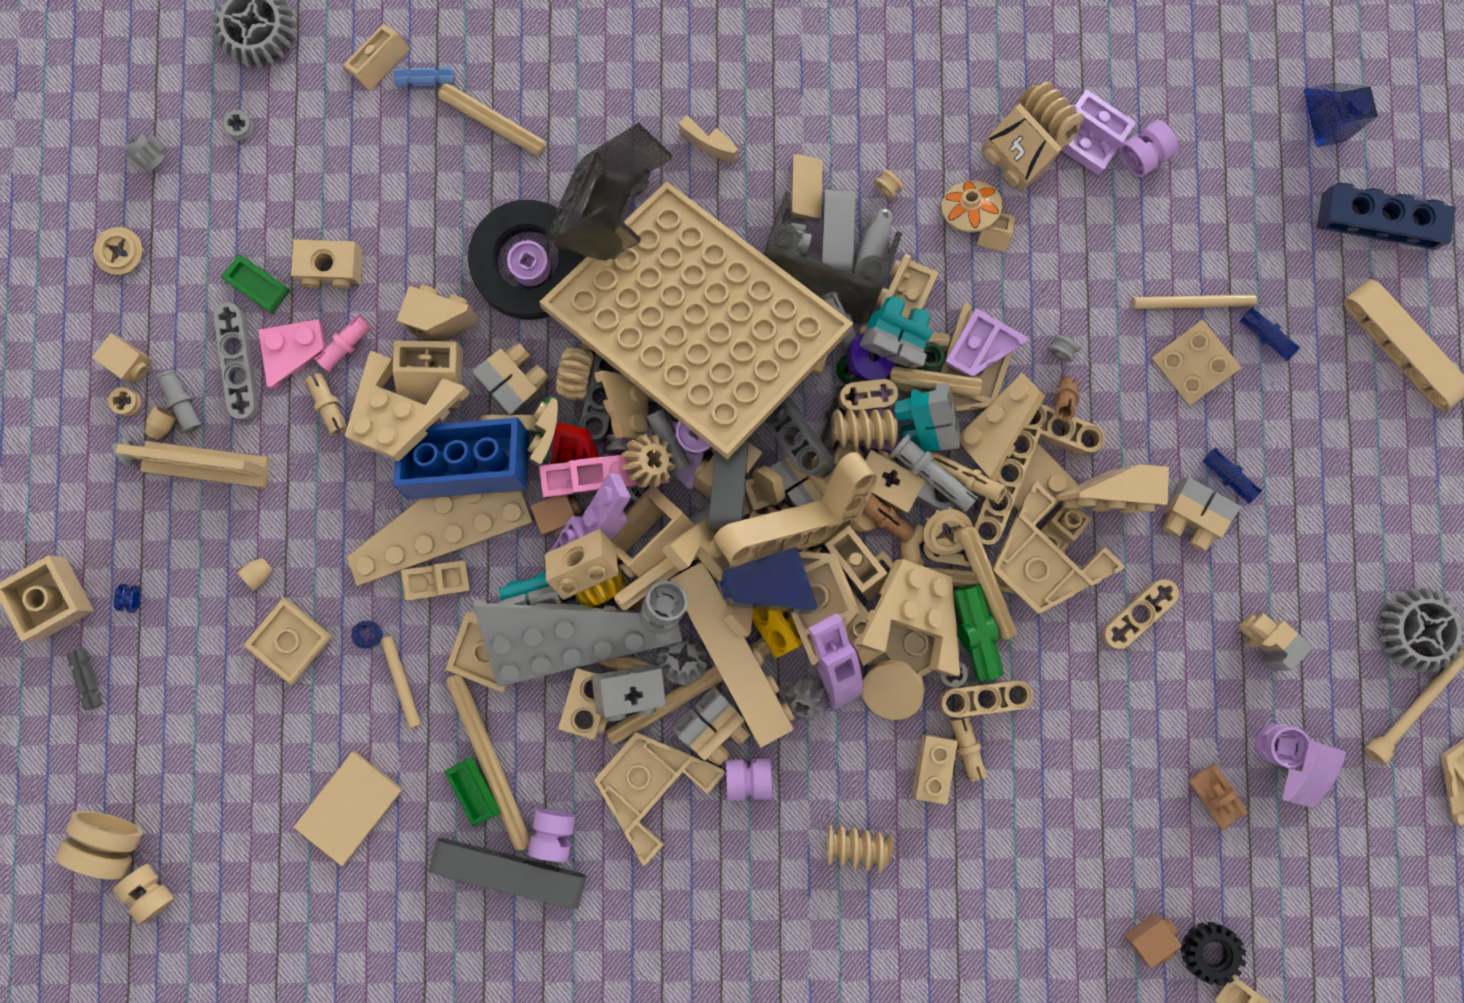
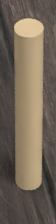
M389 636L380 639L408 727L412 728L421 725L393 637Z

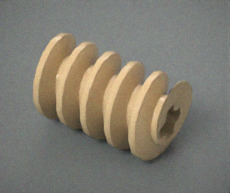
M1051 82L1029 87L1020 96L1018 104L1020 103L1061 148L1074 140L1084 121V115L1079 112L1076 113V107L1069 105V100L1066 97H1061V92L1058 89H1054V85Z
M834 410L831 418L832 447L835 441H839L841 449H845L848 440H851L854 449H858L860 440H864L866 449H870L873 440H876L878 448L883 449L885 440H888L891 449H895L898 430L896 416H893L890 410H884L880 417L877 410H872L868 417L865 410H859L855 417L852 410H847L843 418L840 410Z
M829 824L825 846V855L829 866L832 865L835 857H838L840 867L844 868L848 859H851L854 870H857L860 862L863 861L867 872L870 871L873 863H876L878 873L882 874L885 866L890 864L893 850V834H889L884 842L882 833L876 832L871 840L868 830H864L859 838L856 828L852 827L846 836L843 826H839L835 834H833L832 825Z

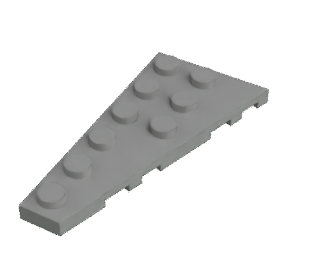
M473 600L474 611L498 687L682 642L679 624L672 631L664 634L653 633L646 629L640 619V607H637L635 610L623 611L622 609H616V606H604L603 609L587 608V605L536 603L533 606L515 605V602L503 601L502 604H486L485 600Z

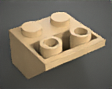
M421 284L419 289L412 286L408 287L396 320L410 334L431 341H444L477 325L479 317L473 311V307L467 305L468 301L453 294L446 298L437 295L438 291L436 289Z
M394 341L393 376L396 394L426 405L442 378L462 385L463 348L457 342ZM458 399L449 409H461V400Z

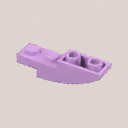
M608 474L592 502L585 510L582 517L571 516L550 551L598 529H601L610 541L613 540L627 521L623 509L631 498L620 474Z
M836 613L808 628L820 663L817 666L833 711L861 697L863 692L862 674L856 651L849 642L843 620Z

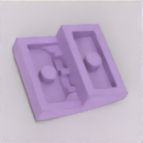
M1086 89L1075 105L1076 113H1082L1084 121L1074 140L1063 147L1061 151L1100 176L1136 122Z
M1309 741L1302 772L1289 768L1282 800L1314 808L1333 786L1343 765L1346 752L1322 743Z

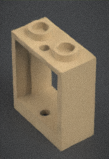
M656 487L649 488L625 512L627 521L611 541L616 547L617 563L621 560L623 561L619 567L631 579L636 575L638 577L642 576L667 558L661 551L664 546L673 542L675 538L694 526L690 519ZM663 515L668 517L671 521L632 559L626 552Z

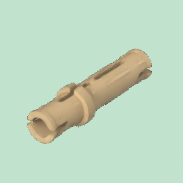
M934 451L931 452L932 460L973 494L977 493L996 504L1003 500L1007 491L1006 485L984 476L983 471L979 469L973 471L952 459Z

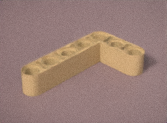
M1043 404L1040 405L1035 414V424H1029L1027 429L1022 430L1017 438L1025 444L1024 453L1020 454L1013 451L1010 457L1007 456L999 469L1001 472L1003 467H1009L1014 472V480L1012 482L1003 480L1001 474L996 482L1007 486L1002 510L995 511L992 509L990 499L984 496L980 500L972 526L978 532L980 525L984 523L989 525L993 532L989 540H984L980 537L983 547L996 543L1002 536L1038 439L1072 453L1086 456L1096 452L1103 446L1105 436L1101 428L1076 417L1069 421H1062V413L1058 419L1055 415V409ZM1053 422H1059L1063 425L1065 430L1063 436L1054 434L1052 431ZM1082 433H1088L1093 438V446L1091 448L1084 446L1081 442Z
M849 453L836 465L822 500L727 524L716 533L714 541L734 567L826 543L849 525L854 530L878 477L859 453Z

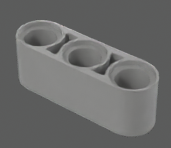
M824 190L821 277L852 278L855 191Z

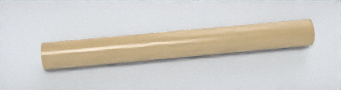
M1256 294L1132 298L1133 309L1256 306L1257 304Z

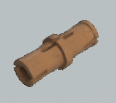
M1065 376L1060 380L1059 389L1054 396L1056 404L1055 415L1059 419L1062 413V421H1069L1075 416V407L1080 401V394L1078 392L1079 382L1075 378L1072 383L1073 376Z
M872 494L870 495L863 511L875 520V525L880 529L885 528L901 542H906L913 535L915 527L897 515L896 509L891 505L886 506Z

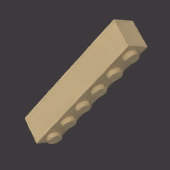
M700 561L670 578V581L680 585L686 592L688 599L686 611L760 748L794 730L790 722L795 717L786 702L780 705L775 695L780 690L772 675L765 677L760 668L761 665L765 664L757 647L750 649L745 640L750 635L739 638L722 619L731 599L726 591L722 594L719 592L715 584L718 581L715 576Z

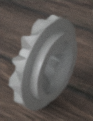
M687 635L682 637V642L661 647L657 658L658 667L662 669V675L670 682L680 685L690 684L697 681L705 672L707 652L701 646L700 641H695ZM683 649H686L687 658L691 659V662H685L681 671L679 670V662L674 656H680Z

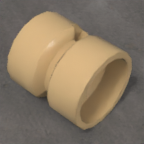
M145 864L132 872L112 889L123 905H130L128 912L139 926L152 919L175 900L165 885L157 884L159 877L149 864ZM144 888L147 892L140 897L138 891Z

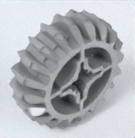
M225 0L226 3L224 5L216 4L217 10L220 13L212 15L213 21L216 23L211 27L212 32L216 35L214 39L216 44L221 47V51L227 57H231L235 63H243L249 68L255 63L258 67L263 68L265 60L274 65L273 57L278 55L284 58L283 48L292 49L288 39L296 38L295 32L292 29L296 27V21L292 17L293 11L286 5L285 0ZM265 9L274 12L275 23L269 22L266 19ZM234 30H238L241 33L243 44L235 42Z
M1421 588L1420 590L1408 589L1406 594L1398 593L1395 595L1396 601L1386 603L1390 612L1383 611L1380 613L1386 619V623H1381L1377 626L1381 630L1385 629V635L1380 636L1378 639L1380 641H1388V645L1383 651L1394 653L1392 661L1395 663L1403 662L1402 667L1412 670L1414 668L1416 672L1424 673L1427 670L1437 672L1440 670V667L1447 668L1451 666L1450 659L1457 660L1460 658L1456 649H1464V643L1461 641V637H1464V631H1462L1461 625H1464V619H1459L1458 617L1463 609L1452 607L1455 599L1451 597L1444 598V592L1441 591L1432 592L1429 588ZM1424 605L1430 608L1437 616L1428 617L1417 606ZM1417 643L1421 648H1425L1428 654L1420 655L1409 645Z

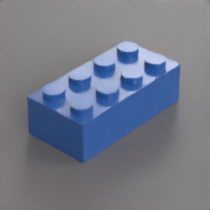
M518 417L431 425L426 430L428 434L399 462L395 461L393 486L408 500L527 490L529 431Z

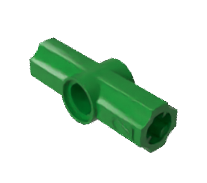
M976 583L958 587L953 591L961 622L958 625V633L964 648L969 652L976 681H991L1000 678L1004 674L996 644V641L999 640V632L994 619L988 614L981 584Z

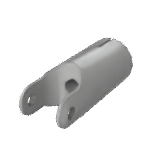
M881 209L872 216L869 227L862 235L853 266V275L865 280H878L889 243L892 220L890 210Z

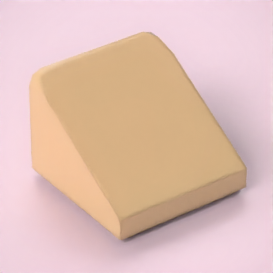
M1001 213L999 219L991 227L979 232L977 244L1005 252L1012 238L1015 216Z

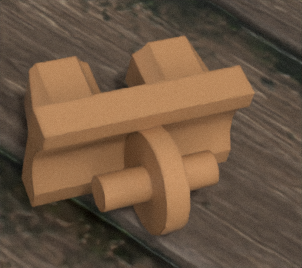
M1211 764L1187 780L1219 829L1224 830L1233 821L1249 813L1217 764Z

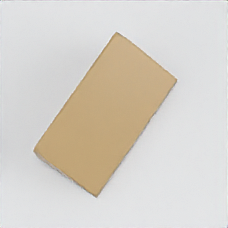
M382 24L343 64V68L366 89L372 90L409 52L410 48L398 33Z
M793 154L791 219L821 220L822 159Z

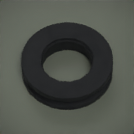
M517 200L497 207L479 223L469 244L468 266L476 288L493 308L512 318L538 320L550 316L541 308L539 302L587 257L577 227L564 212L542 201ZM533 231L547 236L555 243L558 249L559 263L555 274L547 283L535 289L523 290L511 286L502 279L498 269V257L501 248L509 238L521 232Z

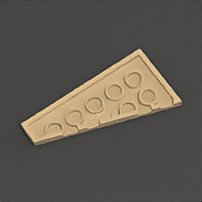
M523 490L421 498L349 554L347 560L356 586H362L398 573L400 570L409 569L533 524L534 521Z

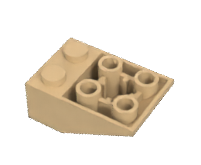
M1138 464L1109 470L1053 497L1057 500L1056 503H1063L1062 508L1064 509L1091 507V511L1110 512L1111 509L1120 510L1122 514L1155 512L1156 506L1168 505L1169 467Z

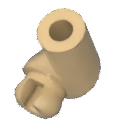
M918 524L913 535L906 542L901 543L900 551L901 559L923 566L924 560L921 558L919 545L924 541L922 532L924 527Z

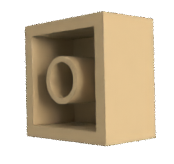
M48 555L0 582V603L21 642H40L94 611L66 557Z

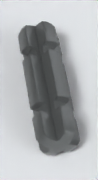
M78 649L68 653L69 665L74 667L71 671L78 694L83 695V698H80L83 709L92 710L100 707L103 702L100 693H96L98 686L92 667L87 665L89 661L87 651L85 649Z

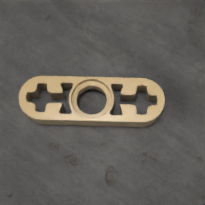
M1168 579L1153 581L1103 627L1101 633L1103 642L1108 647L1114 649H1123L1129 646L1177 602L1179 590L1176 584ZM1158 587H1167V600L1159 599L1153 605L1145 600L1146 596L1148 600L1156 598L1159 595ZM1137 605L1144 606L1148 611V617L1143 623L1136 622L1132 617V611ZM1127 623L1135 628L1134 632L1132 628H1127L1122 632V642L1120 640L1112 641L1111 638L1114 635L1111 631L1112 628L1121 629Z

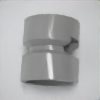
M667 580L657 582L651 586L640 607L639 613L641 622L646 629L653 633L664 634L669 633L677 626L688 604L684 589L677 583Z

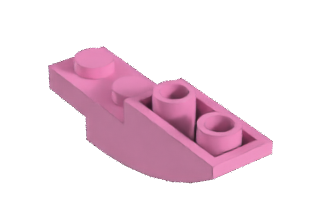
M621 455L572 460L566 463L539 466L543 498L596 492L609 473L620 474L626 488L638 487L637 480L628 481L631 472L630 470L624 471L621 469L623 465L628 463ZM669 480L665 482L660 481V484L669 483Z

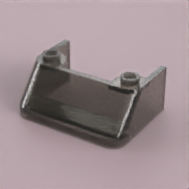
M639 122L585 155L574 169L546 234V240L557 249L601 261L614 260L622 252L639 244L641 238L620 219L628 197L634 194H641L649 184L648 178L651 171L672 160L673 155Z
M785 191L763 255L818 297L823 298L822 296L827 293L836 292L845 313L850 314L853 325L860 326L866 324L874 312L903 233L896 232L886 259L878 256H867L859 262L855 274L796 253L800 237L798 231L793 226L784 223L791 199V193Z

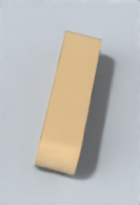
M1367 279L1344 300V306L1347 311L1436 408L1447 412L1464 397V375L1379 282Z

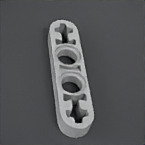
M225 302L220 304L214 311V325L226 407L232 417L241 421H249L257 415L259 402L246 315L237 305ZM228 311L236 315V317L231 319L232 328L239 331V333L231 332L230 324L223 320L224 317L228 316ZM233 339H239L242 344L240 352L230 355L227 352L228 343ZM236 369H244L246 373L245 381L242 384L234 385L231 380L232 373ZM248 390V392H242L243 401L249 403V407L244 409V414L236 409L242 403L241 395L233 393V391Z

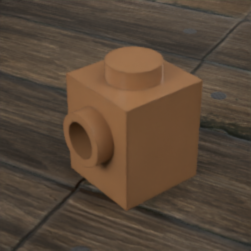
M569 495L551 497L531 505L541 535L544 537L555 533L559 537L571 516L577 517L582 514L576 498L570 499Z
M1155 913L1124 934V937L1141 961L1151 969L1158 963L1170 961L1175 957L1176 950L1182 947L1176 938L1179 932L1168 918L1163 920Z

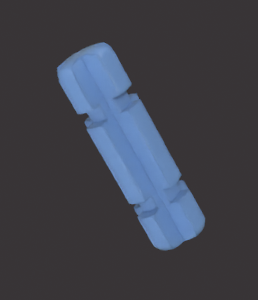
M435 67L411 68L410 71H407V68H397L394 70V82L398 87H409V84H413V87L437 86L438 83H441V86L445 83L453 85L454 72L451 67H440L439 70H436Z

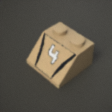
M1020 103L993 130L982 146L986 159L993 165L997 164L1004 172L1007 182L1013 187H1018L1021 191L1025 190L1041 176L1062 150L1059 144Z

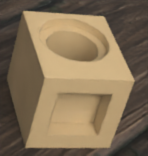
M112 333L109 334L92 356L94 360L120 379L132 384L146 375L149 368L148 365L152 361L151 358L125 339Z

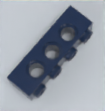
M1337 183L1322 193L1317 228L1437 250L1451 242L1456 207L1444 205V202L1441 200L1431 199L1422 201L1414 199V196L1410 194L1390 195L1384 194L1383 190L1377 188L1363 190L1354 188V185L1350 183ZM1352 204L1359 208L1360 214L1353 210ZM1382 210L1389 214L1390 220L1384 217ZM1413 215L1418 218L1420 225L1414 222Z

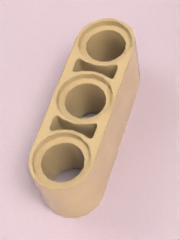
M1018 680L966 685L958 688L944 689L938 696V706L944 714L957 718L1021 710L1031 704L1033 692L1027 683ZM1014 686H1019L1023 693L1021 700L1017 703H1012L1009 698V692ZM983 690H988L992 696L991 703L986 707H981L978 703V695ZM952 694H958L961 699V705L955 711H950L946 705L947 698Z

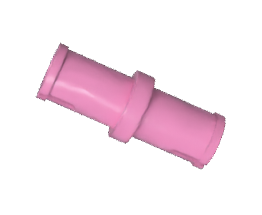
M357 314L340 334L336 332L332 336L334 340L315 360L330 372L347 353L351 354L355 350L353 346L372 327Z

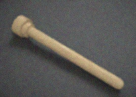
M1460 649L1458 652L1460 658L1450 661L1451 666L1445 667L1384 737L1379 736L1367 744L1364 748L1367 755L1377 763L1384 766L1387 765L1394 757V745L1464 667V649Z

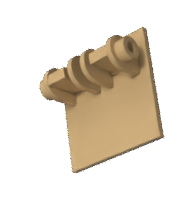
M1203 319L1152 357L1189 405L1242 368Z

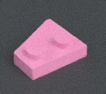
M317 319L258 330L267 387L270 389L277 388L280 385L279 382L292 373L296 374L302 370L310 360H315L326 348L322 321Z

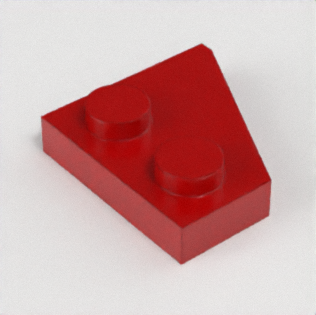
M558 422L554 432L550 465L599 457L589 430Z

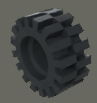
M1202 922L1198 924V929L1194 927L1189 929L1192 934L1190 937L1184 936L1183 940L1187 943L1186 946L1182 945L1181 951L1185 953L1182 959L1188 965L1187 968L1190 972L1208 984L1213 985L1216 983L1219 986L1224 985L1225 980L1229 983L1235 981L1232 977L1234 974L1238 977L1242 974L1238 968L1240 965L1243 967L1246 965V961L1242 959V956H1247L1246 950L1241 947L1244 944L1241 939L1236 937L1237 935L1233 931L1214 922H1208V925ZM1213 941L1220 942L1225 951L1223 960L1217 965L1206 964L1202 956L1204 947Z

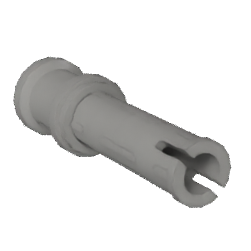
M907 434L890 456L892 458L897 457L911 469V474L921 475L965 513L978 497L932 460V453L929 451L924 452L911 441V436Z

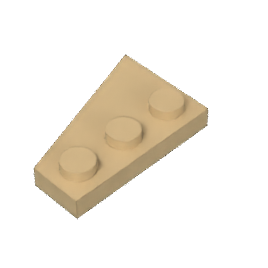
M1023 373L960 433V445L988 477L994 481L1001 474L999 469L1007 456L1010 457L1016 447L1013 445L1022 430L1027 429L1045 398V395Z

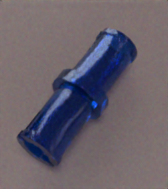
M1252 307L1239 321L1260 338L1259 342L1264 345L1266 343L1286 362L1300 349L1299 345L1295 344L1279 330L1281 327L1277 323L1273 325L1255 307Z
M1217 447L1202 460L1222 479L1221 483L1224 486L1229 485L1247 504L1251 503L1263 491L1242 472L1243 468L1240 465L1235 466Z

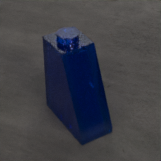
M1335 82L1304 89L1316 147L1346 142L1378 117L1371 86Z
M797 547L724 570L721 574L722 580L717 582L723 600L728 599L733 607L810 614L818 609Z

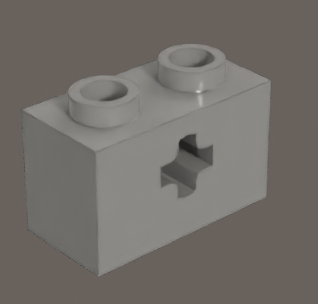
M650 664L591 675L596 713L607 718L608 721L625 719L626 714L637 712L638 715L653 714L656 712V708L666 706L662 669ZM630 693L628 699H626L624 695Z

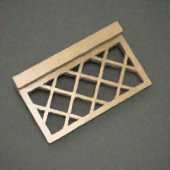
M145 441L144 447L117 444L116 448L117 454L141 460V472L266 488L271 459L265 456Z

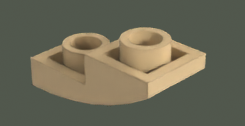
M551 398L548 404L542 401L533 415V418L538 420L534 428L544 433V436L536 435L527 451L532 453L528 461L538 467L547 454L555 432L558 402L554 398Z
M1062 504L1040 531L1064 552L1069 544L1077 539L1092 519L1081 509H1064Z

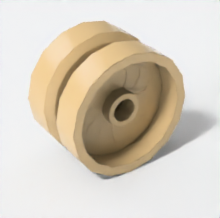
M75 811L72 813L66 828V832L71 837L61 840L55 860L65 868L83 875L109 880L122 879L126 877L132 862V857L127 852L137 849L143 830L137 825L113 815L94 811Z

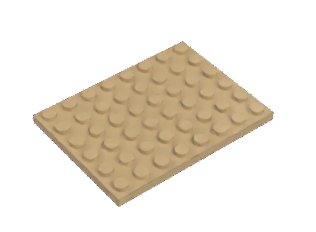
M667 181L539 302L541 308L726 459L747 440L853 329V323Z

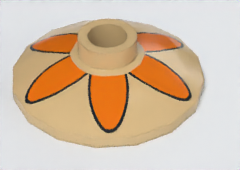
M977 180L963 181L954 185L945 193L941 203L942 215L947 224L956 230L967 233L980 232L991 227L999 219L1002 212V197L988 183Z

